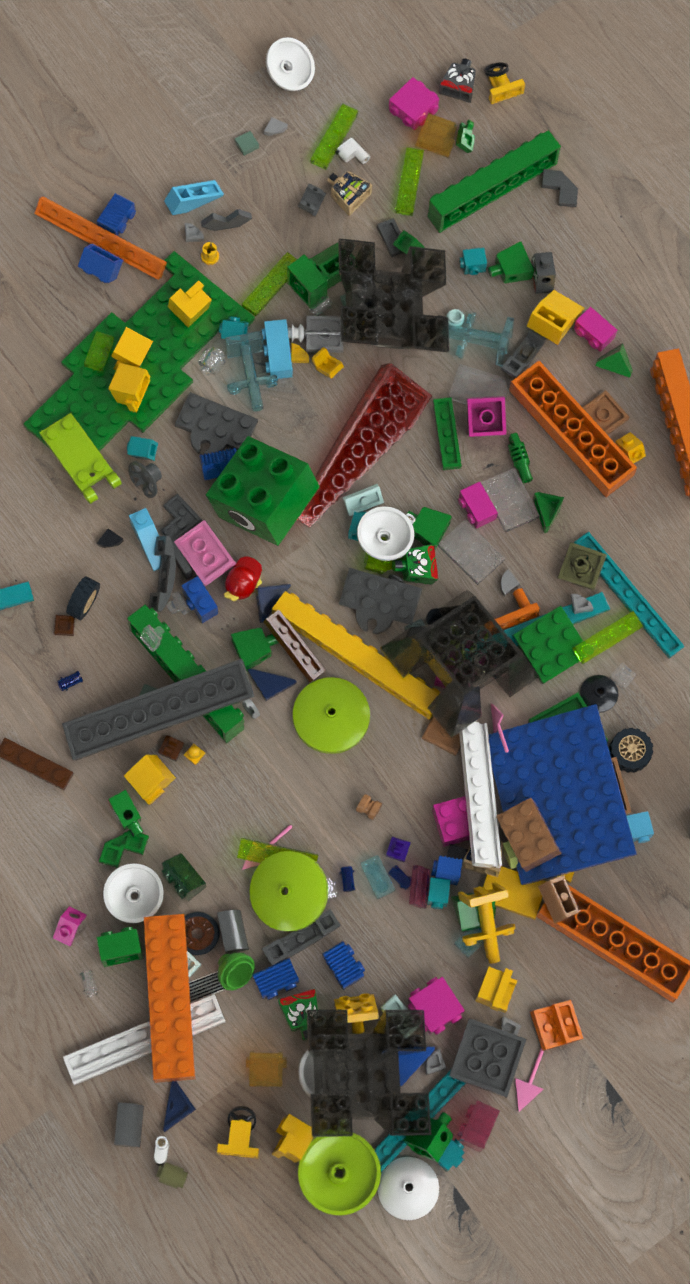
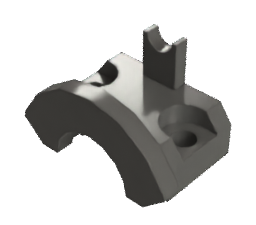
M309 183L298 207L316 217L326 192Z

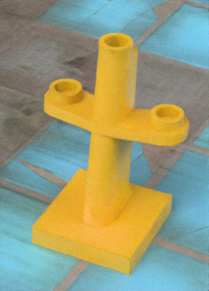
M496 882L492 883L493 889L486 890L479 886L473 888L474 894L467 895L462 891L458 892L460 901L469 907L477 906L482 930L480 933L463 936L462 942L466 946L477 944L478 940H483L486 958L490 964L500 962L497 936L501 934L504 936L512 935L516 929L515 924H505L495 928L492 902L509 898L508 890Z

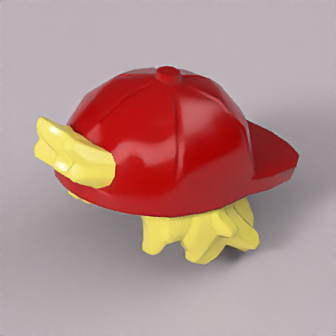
M244 556L240 558L226 578V593H224V597L231 601L250 597L256 591L255 588L262 584L260 579L262 565L252 557Z

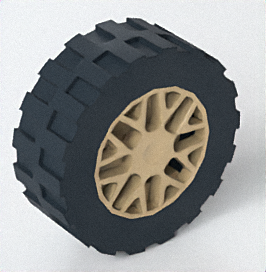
M87 576L82 578L71 595L66 613L81 621L92 607L99 592L100 583Z
M625 728L618 732L609 746L611 758L617 757L620 770L628 773L641 771L647 766L654 751L651 738L644 731L633 728Z

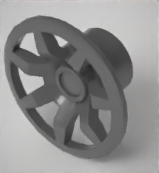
M131 462L128 467L131 481L135 483L136 487L141 484L144 485L143 492L146 497H155L157 495L156 482L162 478L160 469L153 463L145 467L140 462Z

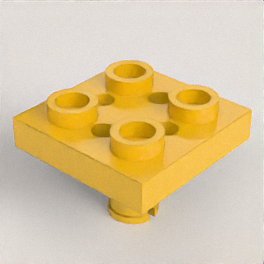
M364 993L355 997L342 996L339 999H334L338 1024L352 1023V1033L361 1034L365 1031L364 1021L379 1019L374 994Z

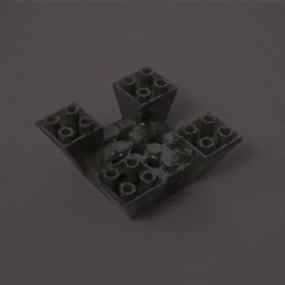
M339 238V275L346 293V306L340 307L341 342L415 351L449 352L448 317L424 315L422 298L447 284L445 250L410 246L401 272L376 270L375 242Z
M468 589L440 607L438 610L443 617L433 624L410 627L380 647V650L403 678L427 663L444 684V690L428 706V709L451 738L482 717L480 689L493 680H496L507 695L511 697L539 678L538 673L477 597Z
M307 1010L308 1052L313 1057L315 1094H310L312 1137H352V1120H375L390 1136L431 1135L429 1093H400L399 1056L426 1051L424 1010H384L372 1034H348L347 1010ZM354 1052L358 1055V1061L354 1058ZM355 1072L359 1075V1081L355 1079ZM374 1072L378 1075V1081L374 1078ZM336 1073L339 1074L340 1081H337L335 1077ZM356 1093L360 1096V1102L356 1100Z

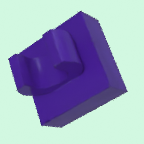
M392 837L386 857L405 862L411 842Z

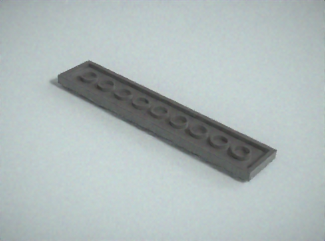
M239 659L62 723L72 759L76 761L255 696L243 659Z

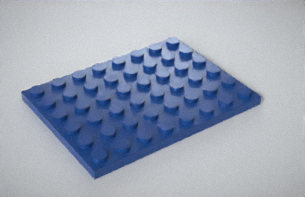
M596 704L503 730L502 732L509 750L508 753L504 750L498 732L488 735L491 765L503 812L532 798L561 852L560 855L527 872L518 861L516 866L521 885L637 855Z

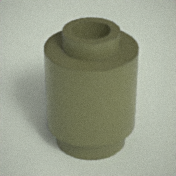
M166 1162L164 1166L160 1165L156 1177H159L160 1183L176 1189L178 1187L183 1189L188 1172L184 1171V1168Z

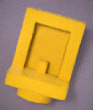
M322 347L312 357L316 370L330 379L344 367L341 361L329 355L325 347Z
M631 432L615 441L616 445L633 463L646 456L643 442Z

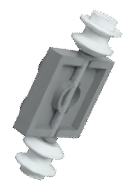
M307 316L305 331L302 324L298 328H295L292 324V327H288V337L292 339V342L294 339H299L302 342L305 335L306 352H318L322 347H325L329 353H343V338H345V335L348 343H350L351 339H355L358 343V339H362V328H358V324L356 328H351L349 324L345 332L343 330V316Z

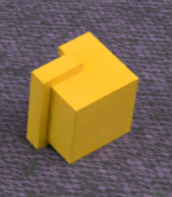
M200 281L196 282L186 294L179 289L169 299L168 308L187 327L191 326L209 309L212 300L203 291L204 285Z
M126 327L111 356L118 360L114 370H117L119 363L140 368L153 341Z
M119 363L108 389L117 403L127 405L130 411L137 413L150 383V375L146 369Z
M145 755L124 775L148 805H151L165 792L163 789L176 779L157 755Z
M488 967L475 1001L491 1007L490 1009L495 1011L499 1010L506 1013L517 984V980L511 978L513 970L505 968L504 972Z
M287 1114L283 1117L275 1131L282 1136L272 1155L278 1159L284 1156L294 1163L300 1161L317 1130L291 1114Z

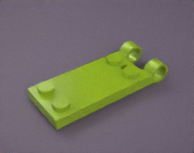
M72 413L39 432L89 504L98 500L96 493L91 488L97 482L106 478L113 489L122 484L118 475L111 469Z

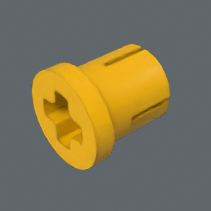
M207 242L203 245L201 253L203 263L214 265L218 262L219 252L214 243Z

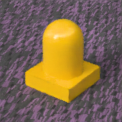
M193 743L184 754V757L196 765L206 753Z

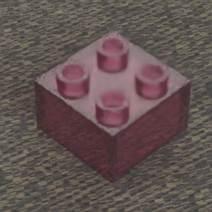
M478 1100L475 1104L471 1103L465 1115L468 1120L466 1124H461L457 1136L460 1137L459 1142L481 1153L500 1110Z

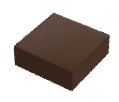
M56 615L54 635L74 636L75 618L68 615Z

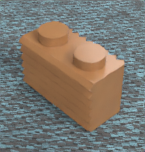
M563 875L538 886L554 924L580 912L576 905L577 902H575L571 894L572 891H570V887L566 883L567 880H565Z

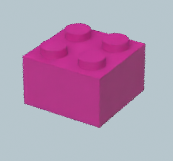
M504 396L467 398L469 437L507 435Z
M466 796L433 805L432 812L443 847L470 840Z

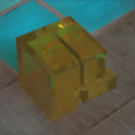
M428 113L415 146L449 158L455 143L453 138L457 129L456 123Z
M250 1051V1057H246V1068H250L249 1086L282 1087L283 1068H287V1057H283V1052L254 1053V1051Z

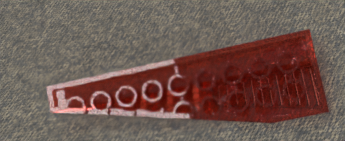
M392 363L381 365L318 470L315 478L320 487L297 520L308 528L315 524L331 505H334L356 481L379 461L382 455L386 454L408 430L414 427L432 395Z

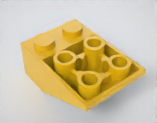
M553 290L533 310L527 327L558 345L585 308Z

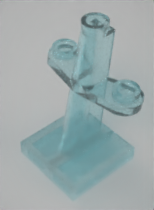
M475 312L468 314L466 321L468 327L442 323L440 334H443V337L463 341L462 345L457 347L456 356L463 359L467 343L470 342L496 349V365L503 366L504 355L508 352L509 341L513 336L515 318L507 316L502 333L473 329L477 315Z
M262 331L226 337L227 359L241 356L246 380L227 385V390L230 394L235 395L239 394L242 389L248 388L253 411H261L264 407L259 385H266V387L270 388L276 386L278 382V376L276 375L257 377L253 354L263 352Z

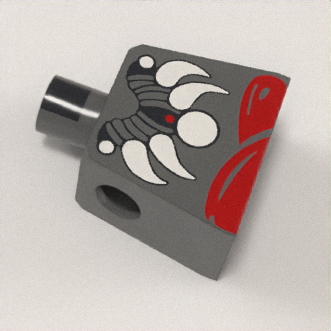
M463 58L460 64L452 63L440 83L439 94L471 103L476 70L471 68L472 62L469 59Z
M552 252L535 253L531 260L534 269L533 282L535 294L552 292L556 278Z

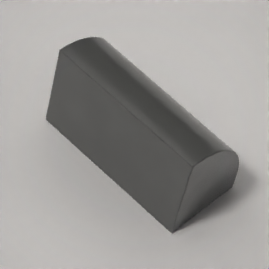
M227 910L217 912L225 954L249 950L241 911Z
M118 1102L115 1146L141 1147L143 1105Z

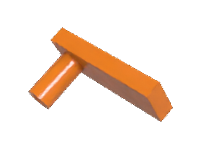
M522 588L515 590L513 596L520 609L484 623L486 637L539 617L540 608L537 602L531 604Z

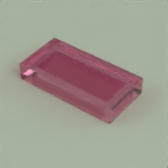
M413 865L409 904L423 909L427 907L430 869L420 865Z

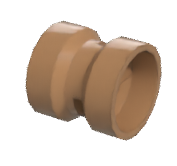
M365 794L358 804L356 811L365 813L369 819L374 820L383 803L372 801L371 797Z

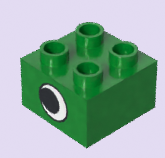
M247 436L205 495L219 518L279 546L320 486L308 463Z

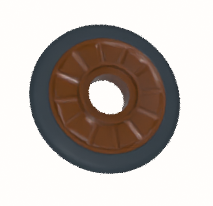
M203 912L187 914L185 916L187 951L191 955H204L210 952L219 940L218 924L210 915ZM196 928L203 931V936L200 939L192 937V931Z

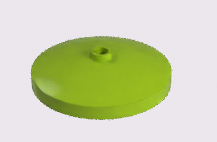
M335 677L318 679L308 684L296 698L293 707L294 728L299 738L313 750L327 754L345 752L356 746L368 730L370 721L368 701L362 691L347 680ZM329 711L335 712V714H334V715H330L328 712H329Z
M283 851L269 856L257 867L250 883V900L256 915L266 925L280 931H298L310 926L320 917L328 899V883L322 868L311 857L299 852ZM285 888L288 889V893L286 895V892L284 891Z
M330 1131L318 1136L310 1143L299 1162L298 1180L303 1195L312 1206L329 1215L343 1216L361 1210L372 1200L380 1184L381 1168L375 1150L364 1138L349 1131ZM337 1170L343 1172L341 1178L336 1177L335 1173Z

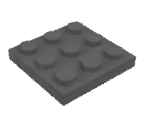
M469 1018L449 1077L507 1098L527 1039Z

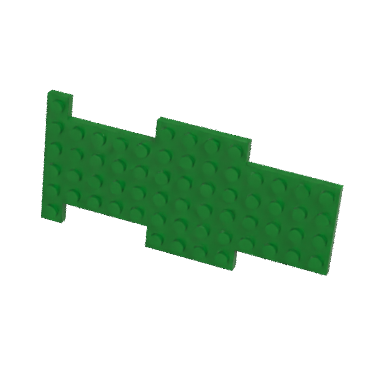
M173 251L164 260L167 262L165 269L173 276L126 323L111 312L61 361L62 365L73 375L23 425L48 447L39 432L72 413L99 452L129 422L144 433L193 383V379L181 369L219 332L220 323H223L225 319H229V316L239 317L240 321L249 322V327L255 321V317L178 253ZM200 281L204 285L203 291L212 300L209 309L191 326L187 327L168 308L169 299L179 289L186 294L196 282ZM126 327L153 341L140 368L148 371L150 383L137 413L130 411L127 405L117 403L108 389L116 372L114 367L118 361L111 356Z

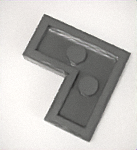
M178 493L163 505L174 520L161 529V532L165 536H170L173 541L202 522V519Z

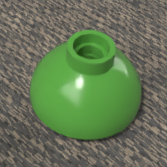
M245 953L222 955L218 961V981L226 990H237L249 982L254 973L255 963L253 959Z

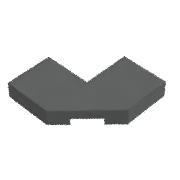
M544 169L542 188L560 190L558 206L576 207L578 188L562 171Z
M237 209L227 217L212 213L201 221V226L213 231L241 227L252 219V215L240 209Z

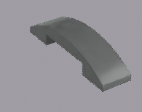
M530 329L527 337L514 354L506 360L500 370L514 378L518 377L533 361L547 338Z
M167 535L156 538L155 556L161 557L158 588L156 593H150L149 609L152 607L156 612H161L167 604L175 580V552L171 538Z
M329 909L322 913L310 926L293 931L285 937L275 940L263 947L262 951L271 966L313 945L341 925L332 910Z

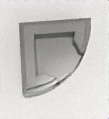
M272 117L264 130V135L273 136L283 133L288 128V124Z
M185 223L186 242L204 241L202 231L193 224Z
M509 569L503 574L501 579V592L504 596L520 585Z
M571 594L570 598L574 614L593 611L590 601L579 594Z
M251 699L242 701L243 707L253 719L260 716L258 709Z
M503 1016L501 1030L517 1035L522 1025Z
M437 1049L429 1056L426 1062V1075L446 1069L440 1049Z

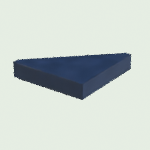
M291 584L255 588L260 623H264L263 621L272 612L273 606L285 591L287 592Z
M254 669L248 670L249 675L266 701L297 684L295 679Z
M171 1081L163 1127L164 1132L196 1110L177 1081Z

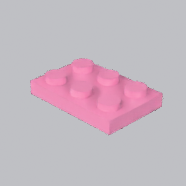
M205 520L174 541L205 586L236 565L233 558Z

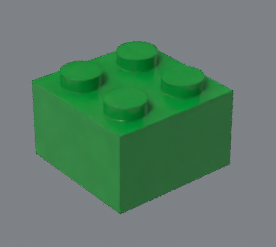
M304 254L287 266V284L310 309L327 297L328 277L323 271L320 272L316 268V264L311 258L308 259Z
M126 927L121 929V932L114 934L112 931L103 932L100 937H97L100 958L104 967L143 959L137 929Z

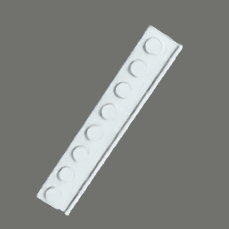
M461 720L458 725L472 866L500 868L502 866L487 723L479 724V722Z
M215 994L191 1004L193 1036L226 1022ZM150 1021L64 1056L63 1058L73 1084H79L151 1054Z

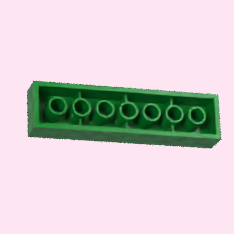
M549 130L545 133H539L533 140L526 141L519 148L508 151L500 159H494L490 165L485 168H479L473 175L465 176L459 183L448 186L440 194H434L429 200V220L439 233L443 232L542 174L544 169L548 170L557 165L561 145Z
M145 604L127 618L129 630L174 683L206 672L201 664L197 665L194 662L195 657L189 650L185 651L182 648L181 640L177 636L173 637L170 634L169 626L164 621L161 623L158 620V614L152 607L149 609ZM230 705L202 715L226 744L244 730V714L238 707L234 708Z

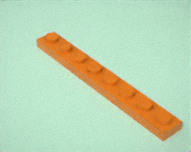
M40 197L34 214L90 244L93 243L123 259L125 263L155 279H161L167 262L45 197Z

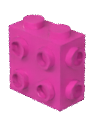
M412 77L389 99L388 109L392 115L398 116L407 127L416 130L419 126L421 127L426 123L430 115H434L438 111L439 98L435 92L427 89L421 81H417Z
M434 977L426 983L428 986L421 990L419 987L410 993L411 997L408 999V1009L413 1016L415 1014L420 1019L418 1022L424 1033L428 1032L429 1035L432 1033L438 1035L446 1029L445 1025L450 1022L455 1024L463 1018L462 1014L465 1011L443 977L439 979Z

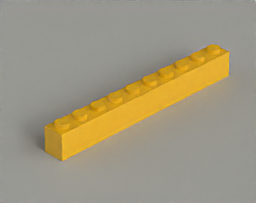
M285 591L273 606L272 614L280 610L294 630L428 720L431 719L438 706L443 702L442 693L434 687L431 689L425 685L426 682L423 679L413 677L405 667H398L390 657H383L375 647L365 645L360 637L350 635L346 632V628L331 622L327 615L316 612L312 605L301 602L300 598L294 593L289 594Z

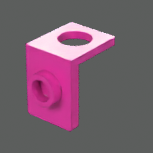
M68 907L59 919L53 939L71 946L79 925L87 915L72 907ZM69 914H75L79 918H73Z

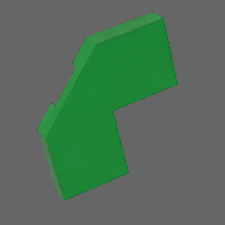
M127 831L119 837L105 842L99 863L118 868L124 850L143 855L149 835L141 833L133 838L130 831Z

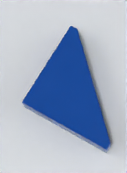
M435 1047L397 1048L399 1087H402L434 1052Z

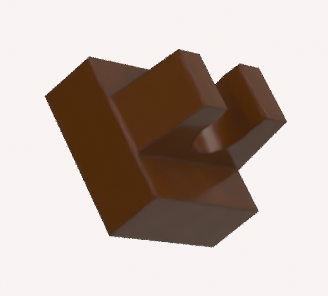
M166 735L158 754L176 762L185 744Z

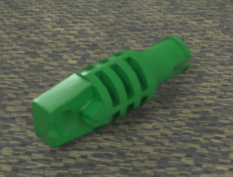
M512 433L508 438L510 443L508 444L509 453L514 467L519 471L522 484L533 481L529 469L530 460L524 442L520 441L518 433Z

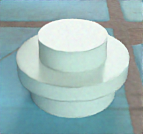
M453 309L447 313L446 321L452 327H459L464 322V314L458 309Z

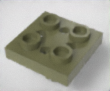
M570 542L558 579L594 591L607 554Z

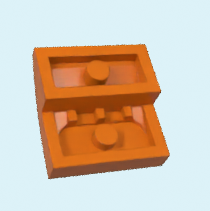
M571 1000L530 1012L542 1051L584 1039Z

